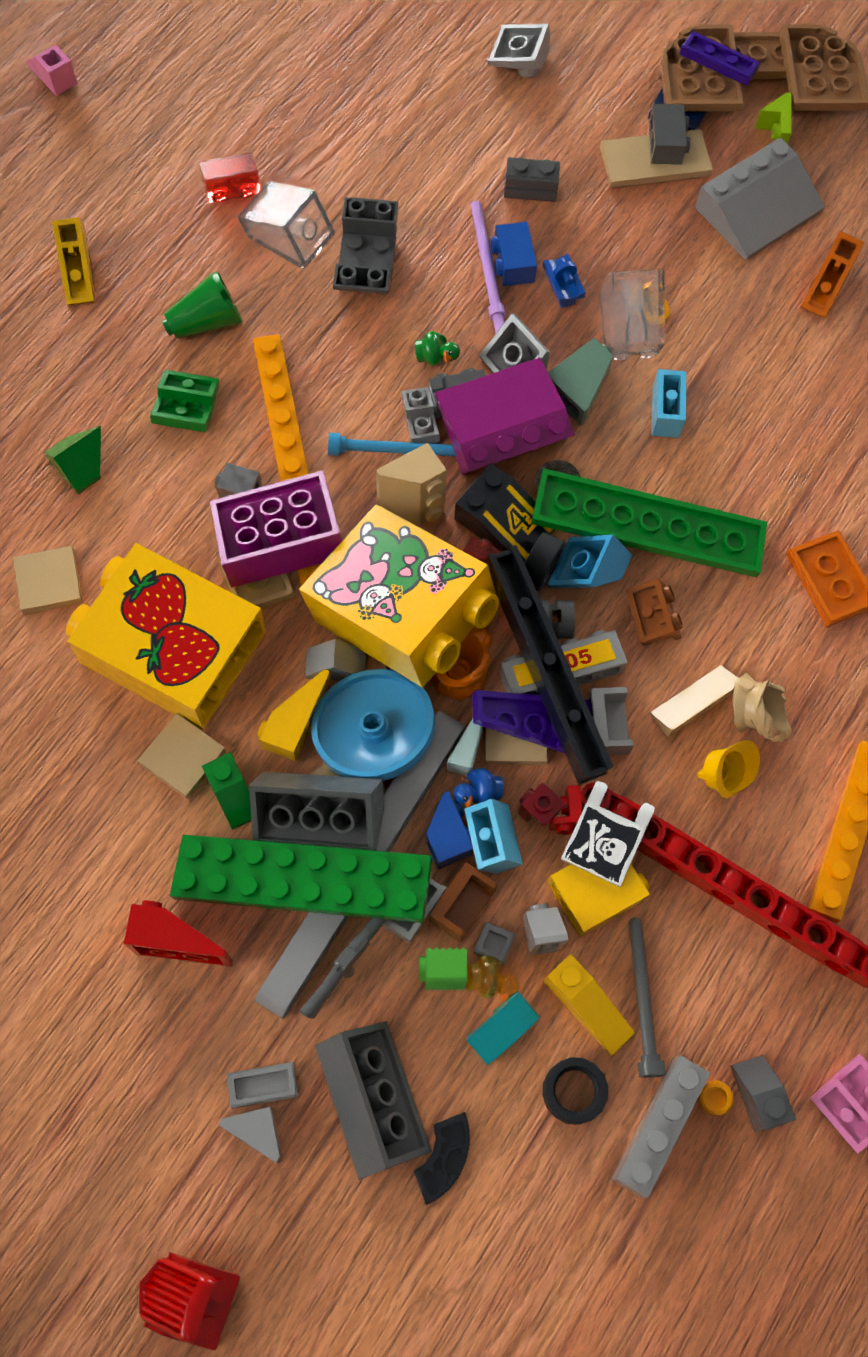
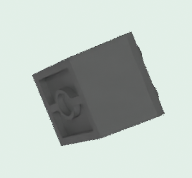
M345 197L342 215L343 235L339 263H336L334 290L389 293L396 247L398 201Z

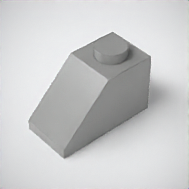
M548 904L530 906V911H526L523 916L529 956L561 951L568 941V935L558 907L549 908Z

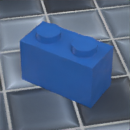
M528 222L496 225L495 237H491L490 240L492 254H497L495 270L497 276L501 275L503 286L535 283L537 263Z

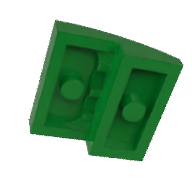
M164 370L157 386L158 397L150 414L151 423L206 432L217 397L219 378Z

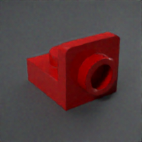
M580 785L567 786L565 796H560V799L565 803L561 809V815L566 814V816L553 817L549 822L550 831L557 830L559 835L573 833L582 814Z

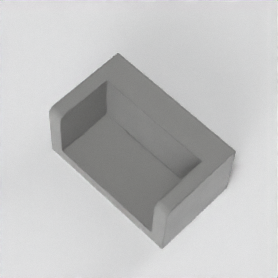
M627 687L592 688L587 698L591 704V716L609 755H628L634 747L633 740L629 739L625 709V699L628 694Z

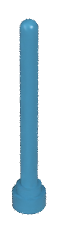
M329 432L328 455L340 456V453H345V451L407 454L426 443L346 439V436H340V433ZM429 444L436 455L456 456L452 445Z

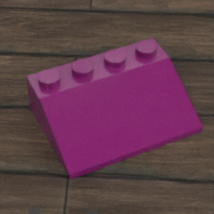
M540 357L434 393L462 475L489 466L490 463L495 464L575 435L566 407Z
M323 470L210 501L221 564L231 588L321 564L342 542Z

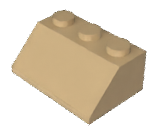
M428 443L376 470L377 505L415 525H421L427 521L433 522L444 513L447 470Z

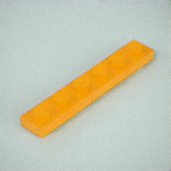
M862 740L858 743L808 907L822 917L836 923L842 920L868 833L867 741Z

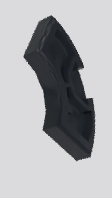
M465 1112L433 1125L436 1138L433 1152L425 1164L414 1170L426 1205L444 1195L453 1186L463 1170L470 1143L469 1125Z

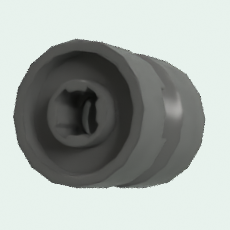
M541 600L557 639H573L575 631L574 601L556 600L551 605L548 600ZM552 616L557 617V623H552Z

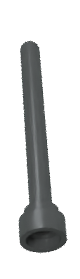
M634 917L629 921L643 1046V1055L640 1056L641 1062L638 1063L639 1077H661L666 1075L664 1061H661L660 1054L656 1052L642 922L639 918Z

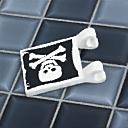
M597 781L561 860L620 887L655 807L644 803L634 822L599 806L608 786Z

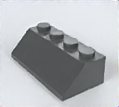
M262 772L249 785L254 841L377 850L384 812L383 779Z
M387 1021L344 1031L315 1045L359 1180L432 1152Z

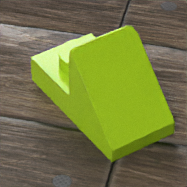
M786 92L760 111L755 129L771 130V139L777 140L781 138L787 144L792 134L791 93Z

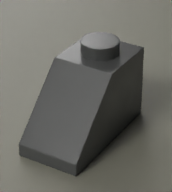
M763 1055L731 1065L754 1132L765 1131L796 1120L783 1084Z

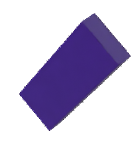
M694 31L691 32L680 50V55L748 86L758 71L761 63Z

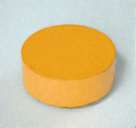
M715 1080L705 1083L698 1097V1102L702 1110L707 1114L720 1116L730 1111L733 1106L734 1096L727 1084Z

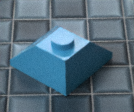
M614 535L569 537L547 585L550 588L596 587L621 580L632 554Z

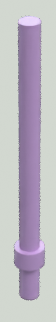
M473 201L471 203V210L490 306L488 307L490 320L494 323L496 334L504 324V318L506 317L505 308L500 302L481 202Z

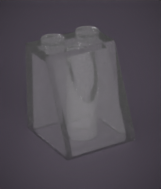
M268 181L237 217L249 239L302 269L309 265L335 234L315 190Z
M664 269L608 272L599 293L604 344L609 348L613 358L616 360L626 359L631 355H640L642 358L656 356L665 344Z

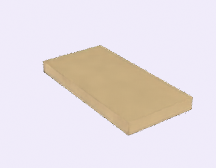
M701 129L689 130L686 133V137H690V150L688 154L684 155L682 165L651 164L649 135L602 140L600 150L610 188L711 176L713 169Z

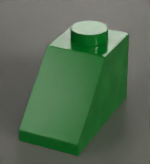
M231 752L202 765L231 829L234 830L252 821L249 790Z

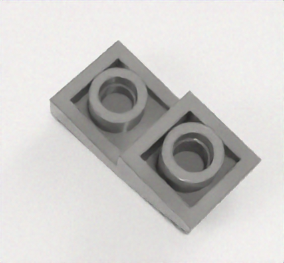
M429 387L401 391L411 443L432 444L440 442V434L434 416V405Z

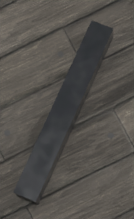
M517 545L511 546L509 550L498 554H488L484 563L488 565L496 595L578 785L607 775V772L614 767Z

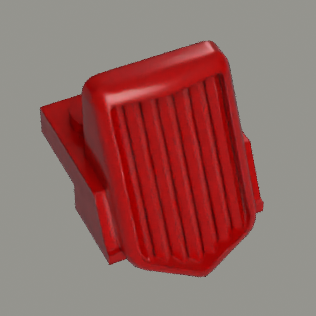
M169 1252L168 1257L157 1260L139 1282V1315L145 1321L143 1326L162 1336L216 1351L241 1276L206 1265L201 1261Z

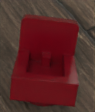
M542 782L535 790L530 788L519 800L521 806L518 814L526 822L533 817L542 826H546L564 807L565 803Z

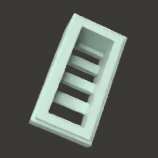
M473 718L448 759L447 771L467 776L473 770L483 731V726L474 724Z

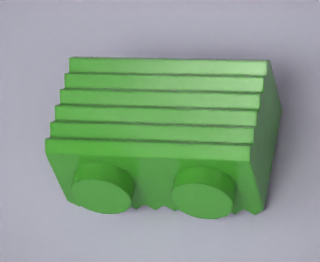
M429 947L426 950V956H419V982H425V990H465L467 983V950L464 947L461 950L457 947L454 950L451 947L447 950L444 947L441 950L437 947L432 950Z

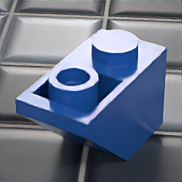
M449 791L442 794L426 833V843L438 870L472 856L474 851L469 828H465L461 820V816H464L462 806L455 799H452Z

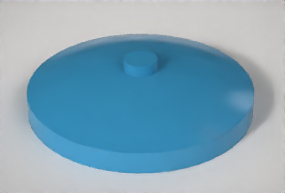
M365 670L345 677L324 694L313 714L311 734L319 757L337 775L341 777L383 779L385 781L408 771L425 755L435 733V714L431 700L424 688L393 670Z

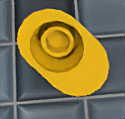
M743 740L728 748L711 751L705 759L704 767L697 772V777L705 780L706 785L711 789L717 790L721 797L730 798L748 787L757 776L760 767L759 749L754 742Z

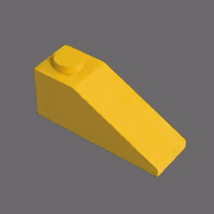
M79 217L53 220L52 226L66 304L74 305L95 302L89 249L83 221Z
M322 670L273 710L268 721H262L257 733L262 749L296 762L311 729L314 711L332 682L329 670Z
M572 954L565 958L544 979L543 982L610 1056L635 1034L595 979Z

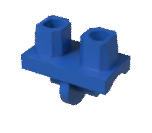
M569 254L563 255L556 260L543 261V268L560 307L564 308L574 305L576 300L585 298L586 292L577 274V266L571 261Z

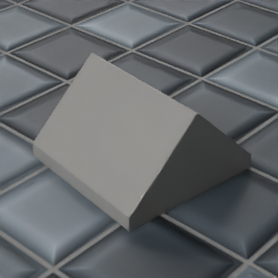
M512 313L479 357L494 373L539 357L547 370L550 351L518 316Z

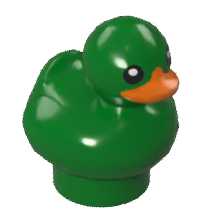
M430 331L423 339L415 341V353L418 362H427L431 366H438L443 361V358L446 363L456 360L460 355V348L456 343L447 342L443 334L435 331Z

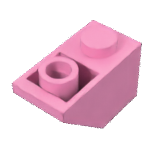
M57 45L26 61L27 65L56 96L77 85L71 60Z

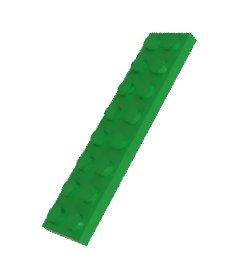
M543 468L531 520L533 525L584 537L614 535L626 547L756 578L761 573L767 529L766 521Z
M182 835L169 896L174 900L424 923L433 859L431 855Z

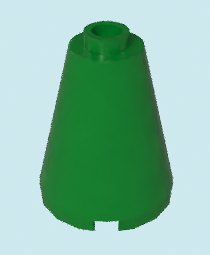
M217 271L211 273L164 313L166 319L162 320L169 336L174 334L177 339L238 325L243 322L223 279Z

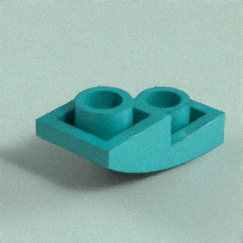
M517 991L497 1007L491 1017L469 1033L466 1040L484 1062L489 1065L515 1043L539 1019V1015L521 993Z

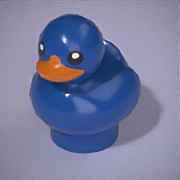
M486 768L471 770L467 774L470 784H459L453 791L455 801L468 808L472 805V802L476 805L489 799L501 800L504 792V783L501 776L493 775Z

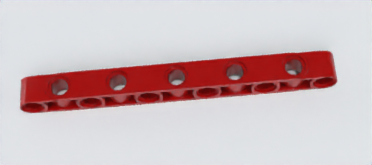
M596 782L587 784L581 791L582 811L587 803L585 796L591 794ZM607 788L599 805L632 822L635 821L641 808L640 805ZM652 815L647 828L653 831L654 839L642 837L637 848L638 851L831 970L846 976L862 987L868 988V946L861 940L658 816ZM695 862H705L709 867V873H701L697 870ZM753 894L763 898L764 908L754 905L752 901ZM810 929H814L820 934V943H816L810 938Z

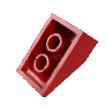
M143 900L142 905L131 904L124 945L134 954L232 967L233 960L223 948L167 909L162 908V903Z

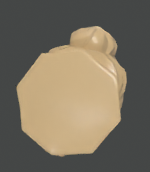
M747 673L735 681L733 692L734 724L739 733L752 728L772 742H783L785 739H789L792 730L790 723L787 721L785 710L786 698L782 695L785 689L780 685L770 683V679L763 683L756 682Z

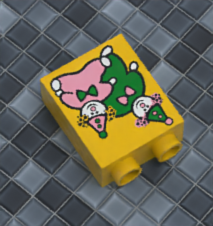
M377 504L299 588L316 623L422 688L436 672L444 674L453 667L460 654V643L474 627L481 629L487 626L494 618L499 606V599L496 595L487 564Z

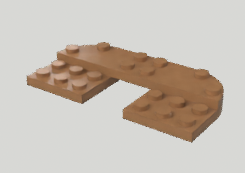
M733 24L698 25L679 32L678 38L674 41H669L663 52L659 79H662L664 104L684 105L685 111H741L744 104L741 83L680 55L681 47L692 31L761 62L758 71L752 79H787L788 90L791 93L792 111L868 110V86L862 56L850 40L845 43L842 38L837 36V31L828 27L813 24H782L780 32H734Z

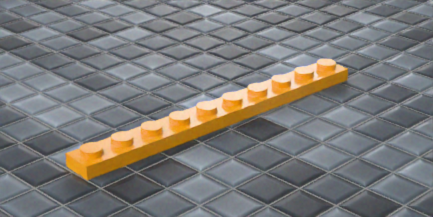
M280 334L253 338L280 482L307 475L308 470ZM321 564L298 570L301 586Z

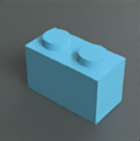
M658 369L652 387L651 436L680 438L686 422V371Z
M489 799L464 809L478 870L498 874L523 865L508 804Z

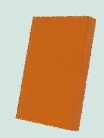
M839 530L788 549L786 555L826 627L868 611V579Z

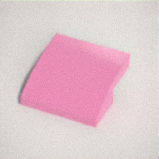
M859 1053L811 1097V1100L857 1154L868 1146V1062Z

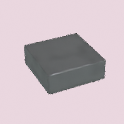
M485 922L473 954L503 966L516 934Z

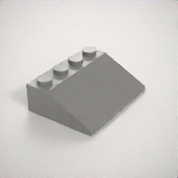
M779 138L701 186L695 209L747 260L824 211L825 206L798 154Z

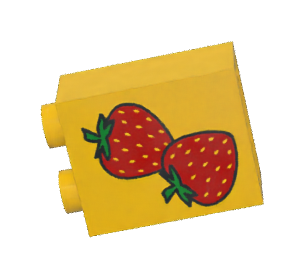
M135 543L124 559L120 556H115L108 562L100 578V586L103 590L92 606L82 604L72 613L66 626V635L69 637L67 642L80 664L174 715L179 714L191 724L204 730L267 632L261 608Z

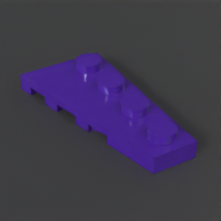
M476 690L472 693L474 724L565 753L540 695ZM584 699L591 713L590 700Z

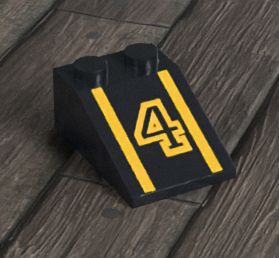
M492 463L455 503L454 519L499 552L509 550L511 546L517 545L524 564L541 534L546 532L551 535L555 531V529L531 524L535 501L515 479Z

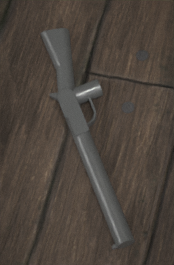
M371 918L362 931L346 946L335 960L333 968L323 983L301 1008L300 1012L304 1016L314 1019L341 978L353 976L354 968L352 966L370 945L369 942L386 922V919Z

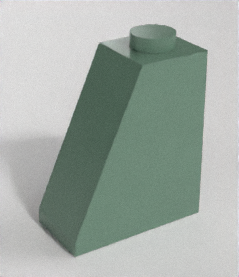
M595 337L548 372L566 407L567 413L580 426L586 422L610 371L613 359L610 349L605 344H601Z

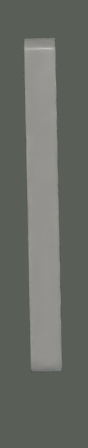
M442 711L437 712L435 715V733L429 749L416 765L395 777L383 796L384 812L376 851H391L465 732L466 725ZM309 912L256 995L255 1002L281 1019H284L349 916Z

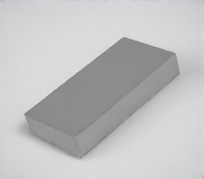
M294 1062L227 1073L231 1109L299 1097Z

